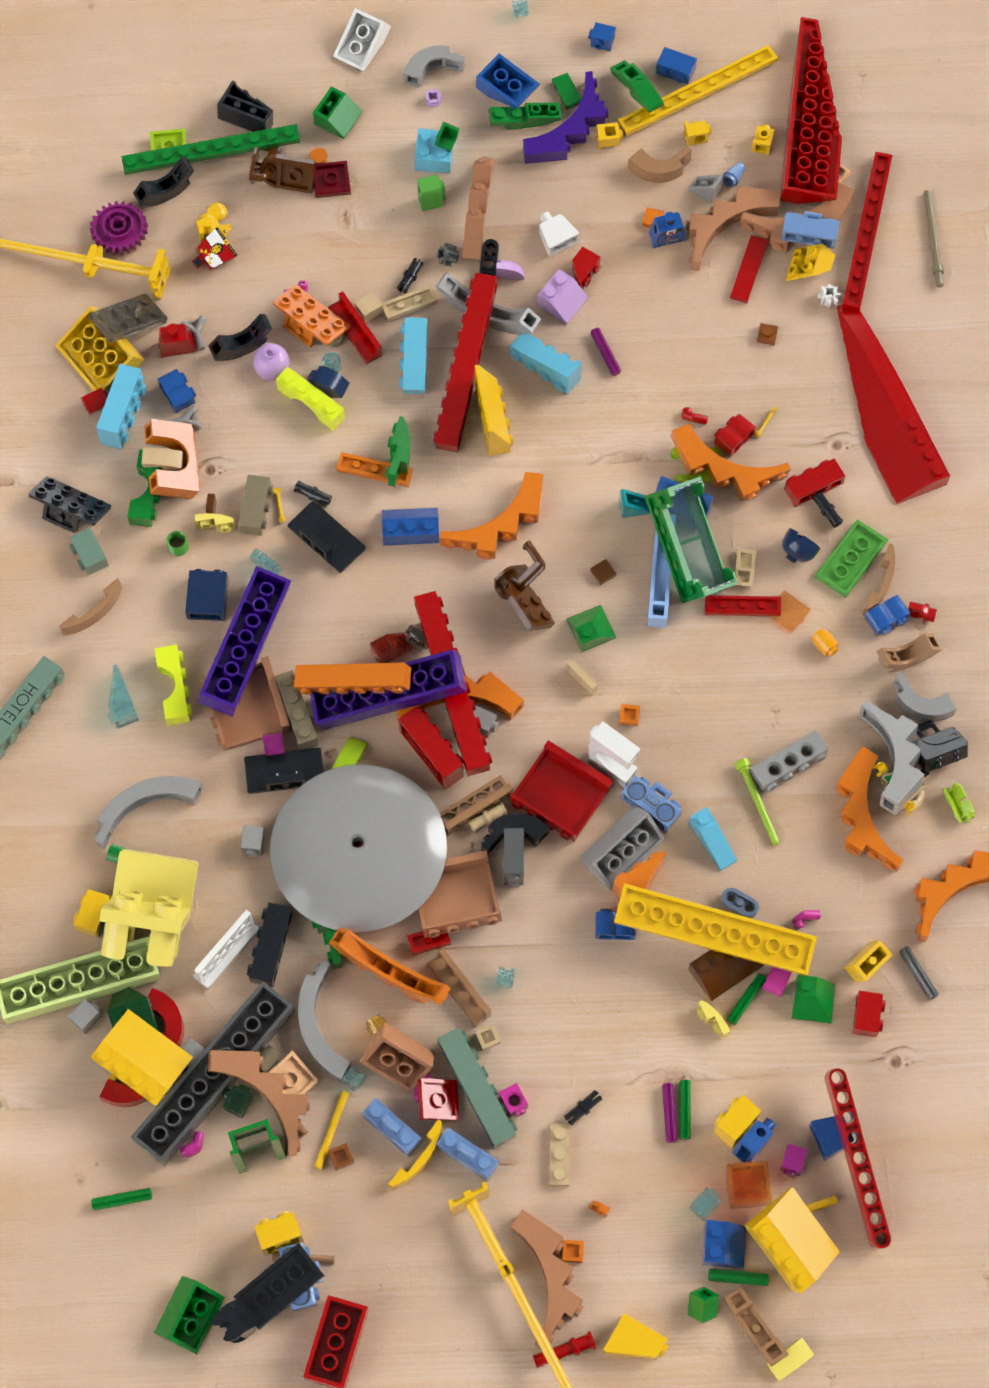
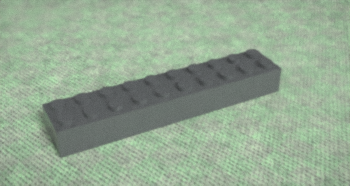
M262 981L131 1136L133 1142L165 1167L238 1080V1078L224 1073L209 1072V1051L260 1052L295 1012L294 1005Z

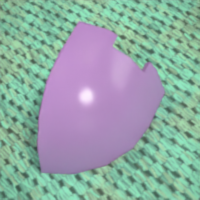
M497 259V278L525 280L524 272L516 262Z

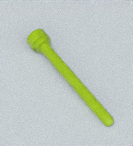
M748 758L741 759L734 763L737 772L743 774L771 843L777 846L779 839L751 776L750 761Z

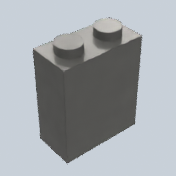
M504 828V885H508L511 888L524 885V828Z

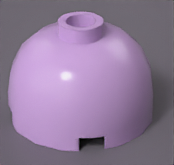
M274 343L260 346L253 357L254 370L260 378L267 381H276V378L287 367L290 368L289 356L286 350Z

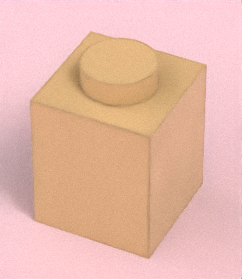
M373 292L354 302L355 309L366 324L383 314V305Z

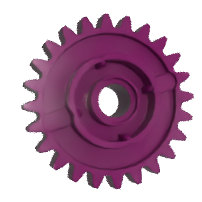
M115 201L114 205L108 202L107 208L102 205V211L96 210L97 216H92L93 221L90 222L92 240H94L97 246L99 245L106 249L107 254L110 251H113L114 255L118 251L121 255H123L124 251H127L129 254L131 248L136 250V245L142 246L141 240H146L145 234H148L146 216H143L142 210H138L137 205L132 208L131 202L128 205H125L124 201L121 204Z

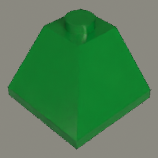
M601 605L566 618L581 652L616 639V635Z
M798 974L795 979L791 1019L831 1024L835 984L819 977Z

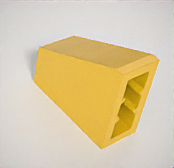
M624 1313L607 1342L603 1353L606 1355L656 1360L659 1355L663 1357L668 1348V1345L665 1344L667 1338Z

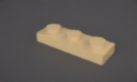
M432 285L383 302V312L387 321H391L438 303V298Z
M550 1124L549 1186H569L570 1124Z

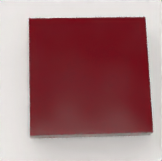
M347 160L314 164L313 180L316 198L351 195Z

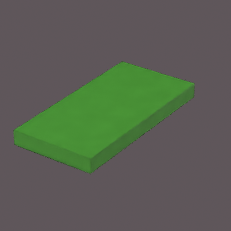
M857 519L816 573L815 578L846 598L887 544L888 539Z

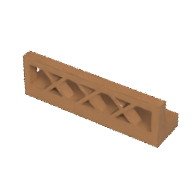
M500 775L440 812L441 818L447 814L455 815L454 818L446 823L443 821L447 835L449 836L467 825L468 821L483 814L484 810L488 811L507 800L510 793L513 794L511 785L509 783L506 784ZM500 782L503 787L494 793L491 792L492 786ZM479 794L488 795L478 803L475 802L476 796ZM463 804L472 805L467 810L459 813L460 806Z
M442 948L438 951L439 955L427 964L438 980L451 988L448 993L474 1027H476L491 1016V1009L445 949Z

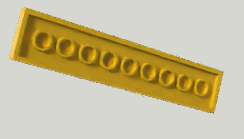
M625 883L623 884L614 919L616 924L807 976L809 973L817 939L813 935Z

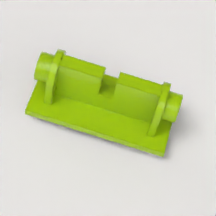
M956 782L951 785V788L942 789L945 799L950 804L954 817L959 823L971 822V819L975 818V810L969 800L962 801L967 797L962 785Z

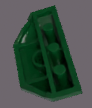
M131 987L112 995L107 1011L112 1029L129 1009L159 1031L149 997Z

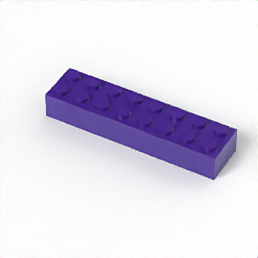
M258 566L255 567L199 693L197 703L231 717L234 716L287 595L291 580Z
M449 650L405 662L411 667L410 690H403V693L385 691L382 694H378L373 691H366L365 694H358L355 691H348V694H338L334 691L330 692V694H320L312 692L310 696L315 725L322 730L467 692L461 655L454 650Z

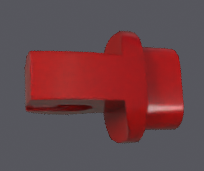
M910 601L908 607L911 617L922 618L923 623L925 621L934 622L937 609L929 607V604L925 603L923 605Z

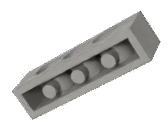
M815 730L750 769L751 776L761 793L766 790L770 792L781 781L787 782L794 777L793 774L798 771L801 773L806 771L810 764L815 761L816 763L823 761L826 758L828 747ZM808 751L811 755L804 756L801 752ZM791 760L795 765L788 766L785 761ZM769 770H776L778 775H771Z

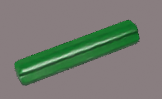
M758 973L727 1017V1021L730 1024L736 1025L765 983L766 977Z
M680 1080V1139L689 1140L691 1139L690 1080Z
M150 1188L93 1198L91 1200L92 1209L96 1211L148 1201L152 1199V1191Z
M709 1269L708 1280L768 1286L769 1274Z

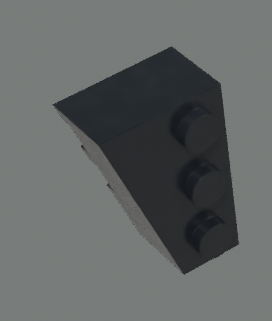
M232 80L217 104L218 119L252 132L271 129L273 126V110L259 99H254L247 90H242Z

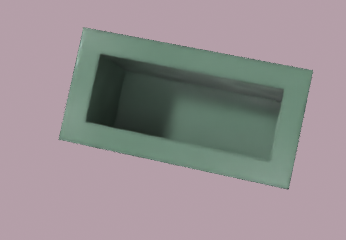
M91 528L70 537L72 544L69 546L72 553L79 556L80 559L77 562L81 570H86L87 574L90 575L109 566Z

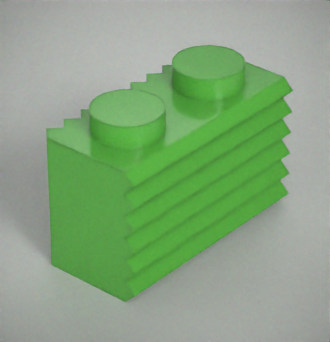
M437 174L435 176L432 175V177L418 178V199L421 210L426 211L443 207V200H445L443 180H440Z

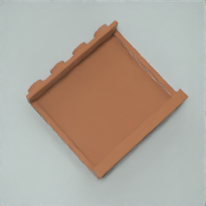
M268 656L261 658L262 662L256 664L233 717L207 707L208 711L212 710L214 716L210 717L213 728H218L219 734H216L218 745H223L224 751L263 740L262 736L265 733L282 731L283 734L291 731ZM202 675L203 682L200 683L201 688L206 680L205 675Z
M486 850L446 859L443 873L435 890L418 909L424 938H435L444 933L454 934L459 932V930H472L482 925H495L502 921Z

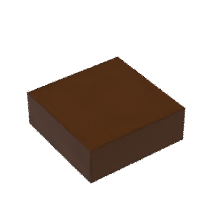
M208 493L206 513L215 514L217 501L215 494Z
M606 559L590 568L591 573L600 585L616 576V572Z

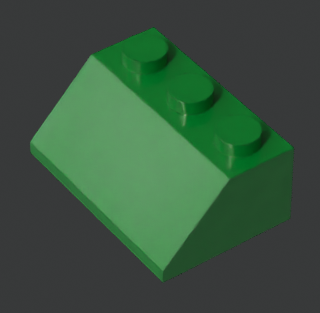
M182 1276L154 1333L197 1355L212 1325V1319L220 1309L225 1297L196 1280Z

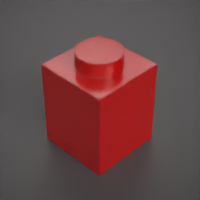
M99 388L80 398L88 414L104 407L108 392L106 389L102 390V388Z

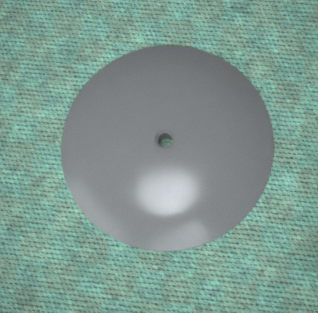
M373 765L337 767L325 771L304 783L289 797L278 814L270 843L272 870L276 882L288 902L314 923L336 931L339 927L349 929L353 933L381 930L403 921L416 912L428 900L440 881L447 852L444 824L431 798L421 787L404 775ZM356 842L363 843L359 848L353 846Z

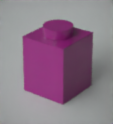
M282 731L263 734L265 756L285 752Z
M788 1143L780 1171H783V1174L788 1177L795 1178V1176H800L808 1149Z

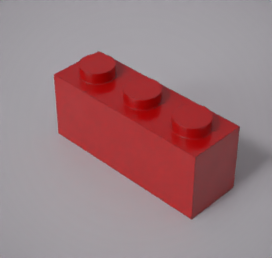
M835 458L827 459L815 468H807L802 474L789 477L786 480L784 490L793 505L797 507L811 500L819 492L824 494L844 484L846 476Z

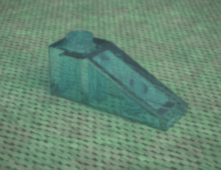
M116 664L113 665L108 704L111 712L107 714L111 724L115 723L118 729L139 721Z

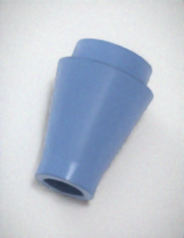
M737 162L736 165L723 173V183L730 188L736 186L746 169L745 165Z

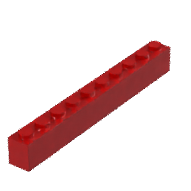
M475 273L474 279L470 281L471 293L470 296L467 295V310L463 312L461 320L463 327L458 331L457 339L459 343L458 346H455L453 353L455 360L454 363H451L449 369L451 377L450 380L446 381L445 391L447 393L441 402L443 410L442 414H439L437 418V425L439 427L438 431H435L433 435V442H435L437 449L459 452L475 385V365L480 364L499 284L497 276Z
M436 591L414 596V605L430 656L449 650H454L459 654L457 647L453 648L454 636L452 630L448 631L447 628L449 620L447 614L442 612L441 608L444 605L441 596L438 597ZM465 682L467 692L443 699L468 777L490 771V764L493 762L490 752L486 753L484 747L487 746L484 734H480L479 728H482L480 719L474 715L473 711L476 710L473 699H469L468 694L471 691L468 682Z

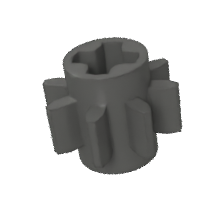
M445 243L444 247H440L437 251L439 263L450 267L452 263H456L459 259V251L456 250L457 246Z

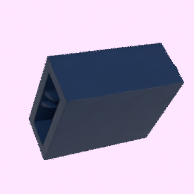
M204 569L189 570L185 609L187 619L225 621L229 582L227 572L218 569L214 571H205Z

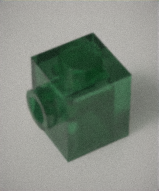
M233 1084L232 1088H228L224 1095V1110L243 1119L253 1099V1095L250 1092L251 1089L241 1084L239 1087Z

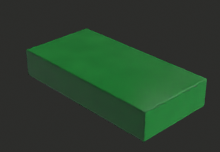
M565 73L552 78V83L564 107L569 109L579 105L581 97L569 74Z

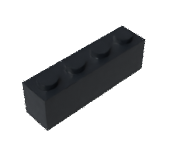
M268 902L267 908L263 909L262 927L259 926L257 931L259 941L252 950L253 964H249L247 976H249L251 983L261 984L263 981L268 986L274 987L293 914L292 907Z

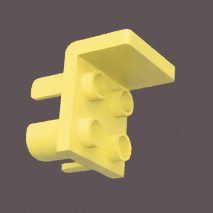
M128 849L121 850L118 857L113 895L102 907L99 921L105 922L101 955L117 960L123 959L127 943L134 941L136 927L151 930L147 963L162 967L172 966L174 959H177L181 932L190 919L199 866L198 862Z

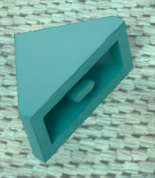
M621 489L619 504L622 518L650 514L645 499L646 495Z

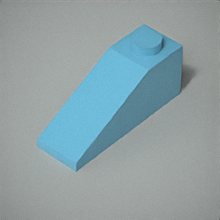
M707 807L690 816L688 824L720 871L737 862L724 834Z

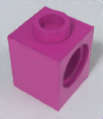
M517 1083L499 1092V1098L506 1106L509 1117L514 1115L519 1117L526 1113L528 1103ZM511 1098H517L519 1099L520 1104L517 1106H511L509 1104V1100Z

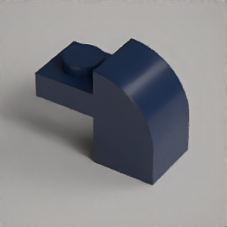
M319 366L318 370H312L307 377L309 383L322 390L330 398H342L350 384L341 374L325 366Z

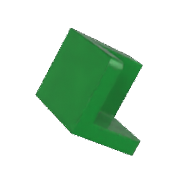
M443 121L436 136L435 146L451 152L460 129Z
M706 1287L690 1292L688 1315L701 1323L716 1318L719 1295Z

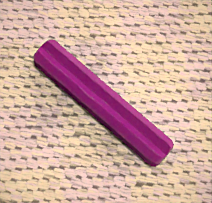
M600 328L592 329L591 336L612 376L619 375L621 368Z
M664 1083L662 1085L666 1142L675 1143L677 1141L674 1089L672 1083Z

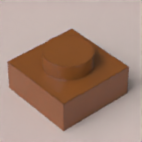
M760 323L757 342L775 345L778 326Z
M347 1143L328 1150L335 1171L354 1164Z

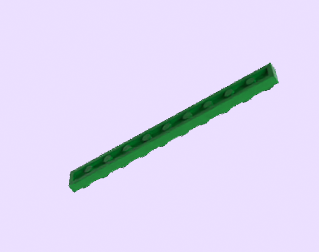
M297 124L124 155L121 158L124 173L128 175L175 166L181 157H186L189 163L253 152L255 147H259V150L296 144L300 143Z

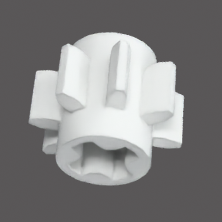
M828 284L826 287L821 286L817 297L821 299V305L824 304L830 308L831 305L838 304V299L841 297V293H837L838 287H834L831 284Z

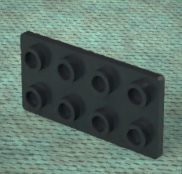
M48 476L33 488L28 496L44 504L42 519L72 533L78 531L80 520L94 526L111 509V505L103 500H99Z
M311 501L288 523V528L339 573H342L366 550V546L315 501Z
M320 747L286 751L281 754L266 756L262 754L244 757L248 794L299 788L308 780L324 772Z

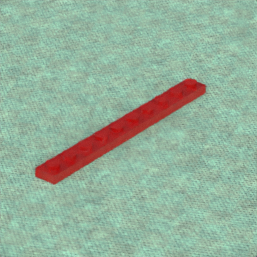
M875 151L842 308L860 311L893 157L891 154Z

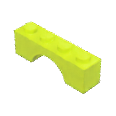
M289 367L276 378L277 390L291 400L298 399L306 404L316 414L319 421L333 431L345 419V411L341 405Z
M177 645L154 648L159 673L166 674L175 681L173 693L163 701L167 726L190 722L189 715H193L191 703L187 704L186 698L190 697L188 686L184 685L187 675L186 669L181 666V662H184L183 651H179Z

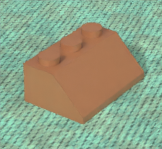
M384 1023L374 1034L360 1063L406 1091L411 1092L416 1087L417 1080L423 1078L433 1067L435 1052L389 1024Z

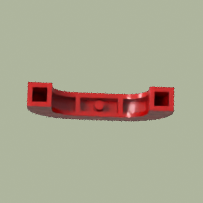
M152 988L148 997L153 1013L165 1021L166 1029L164 1036L180 1047L184 1037V1022L175 1002L168 995ZM109 1078L99 1096L103 1102L118 1107H132L147 1101L128 1085L118 1083Z

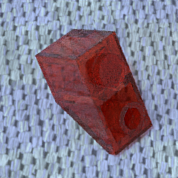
M404 632L386 634L370 643L371 652L377 663H388L413 650Z

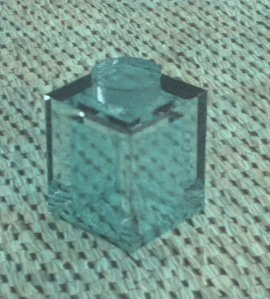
M706 1187L689 1208L705 1222L721 1205V1195L712 1188L710 1190Z

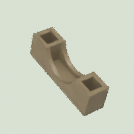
M293 670L276 675V683L299 750L317 747L318 740L302 694L294 688L295 675Z

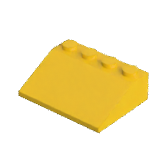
M92 306L82 314L55 345L93 391L102 388V390L106 389L107 391L111 389L119 364L138 368L144 361V358L101 309Z
M475 365V393L488 455L511 452V445H513L512 434H508L507 430L510 429L509 419L504 416V412L507 411L505 401H501L500 397L503 396L502 386L498 385L497 379L481 366Z
M128 1009L90 1058L146 1100L157 1106L193 1057Z
M789 1187L744 1225L791 1290L799 1294L820 1277L840 1252L793 1187Z

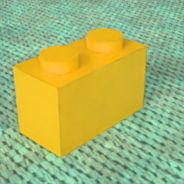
M88 889L87 893L82 895L80 900L81 908L79 912L75 913L73 918L76 930L99 938L103 928V922L99 921L101 909L111 897Z
M881 940L870 941L844 969L855 982H865L892 956V953Z

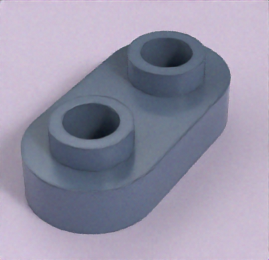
M727 888L722 893L721 902L726 908L744 917L753 918L756 916L759 905L755 899L735 888ZM728 897H733V898H734V901H733V902H729V901L727 900V898H728ZM749 906L752 910L747 912L745 907Z

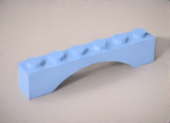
M670 515L675 528L676 515ZM656 528L647 626L666 628L671 571Z

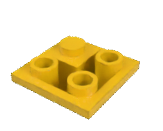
M823 243L795 249L785 280L792 281L830 271L835 254Z

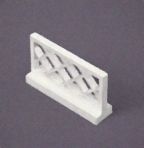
M247 909L194 970L193 978L208 990L257 934L259 927L254 924L252 915Z

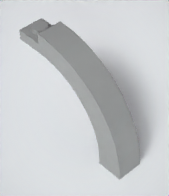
M448 272L444 273L435 288L447 297L446 301L462 313L466 312L467 295L470 296L471 291ZM494 304L488 327L510 334L533 333L541 318L528 307L524 309H510Z
M164 776L144 780L125 789L106 806L97 820L99 827H101L95 834L97 846L105 850L119 823L130 812L141 805L163 799L180 800L195 805L203 790L202 783L185 777Z
M323 960L321 965L317 964L313 972L315 976L307 974L303 981L298 1001L299 1026L305 1045L315 1062L328 1075L343 1083L351 1067V1062L333 1051L323 1039L316 1023L317 998L331 970V963Z

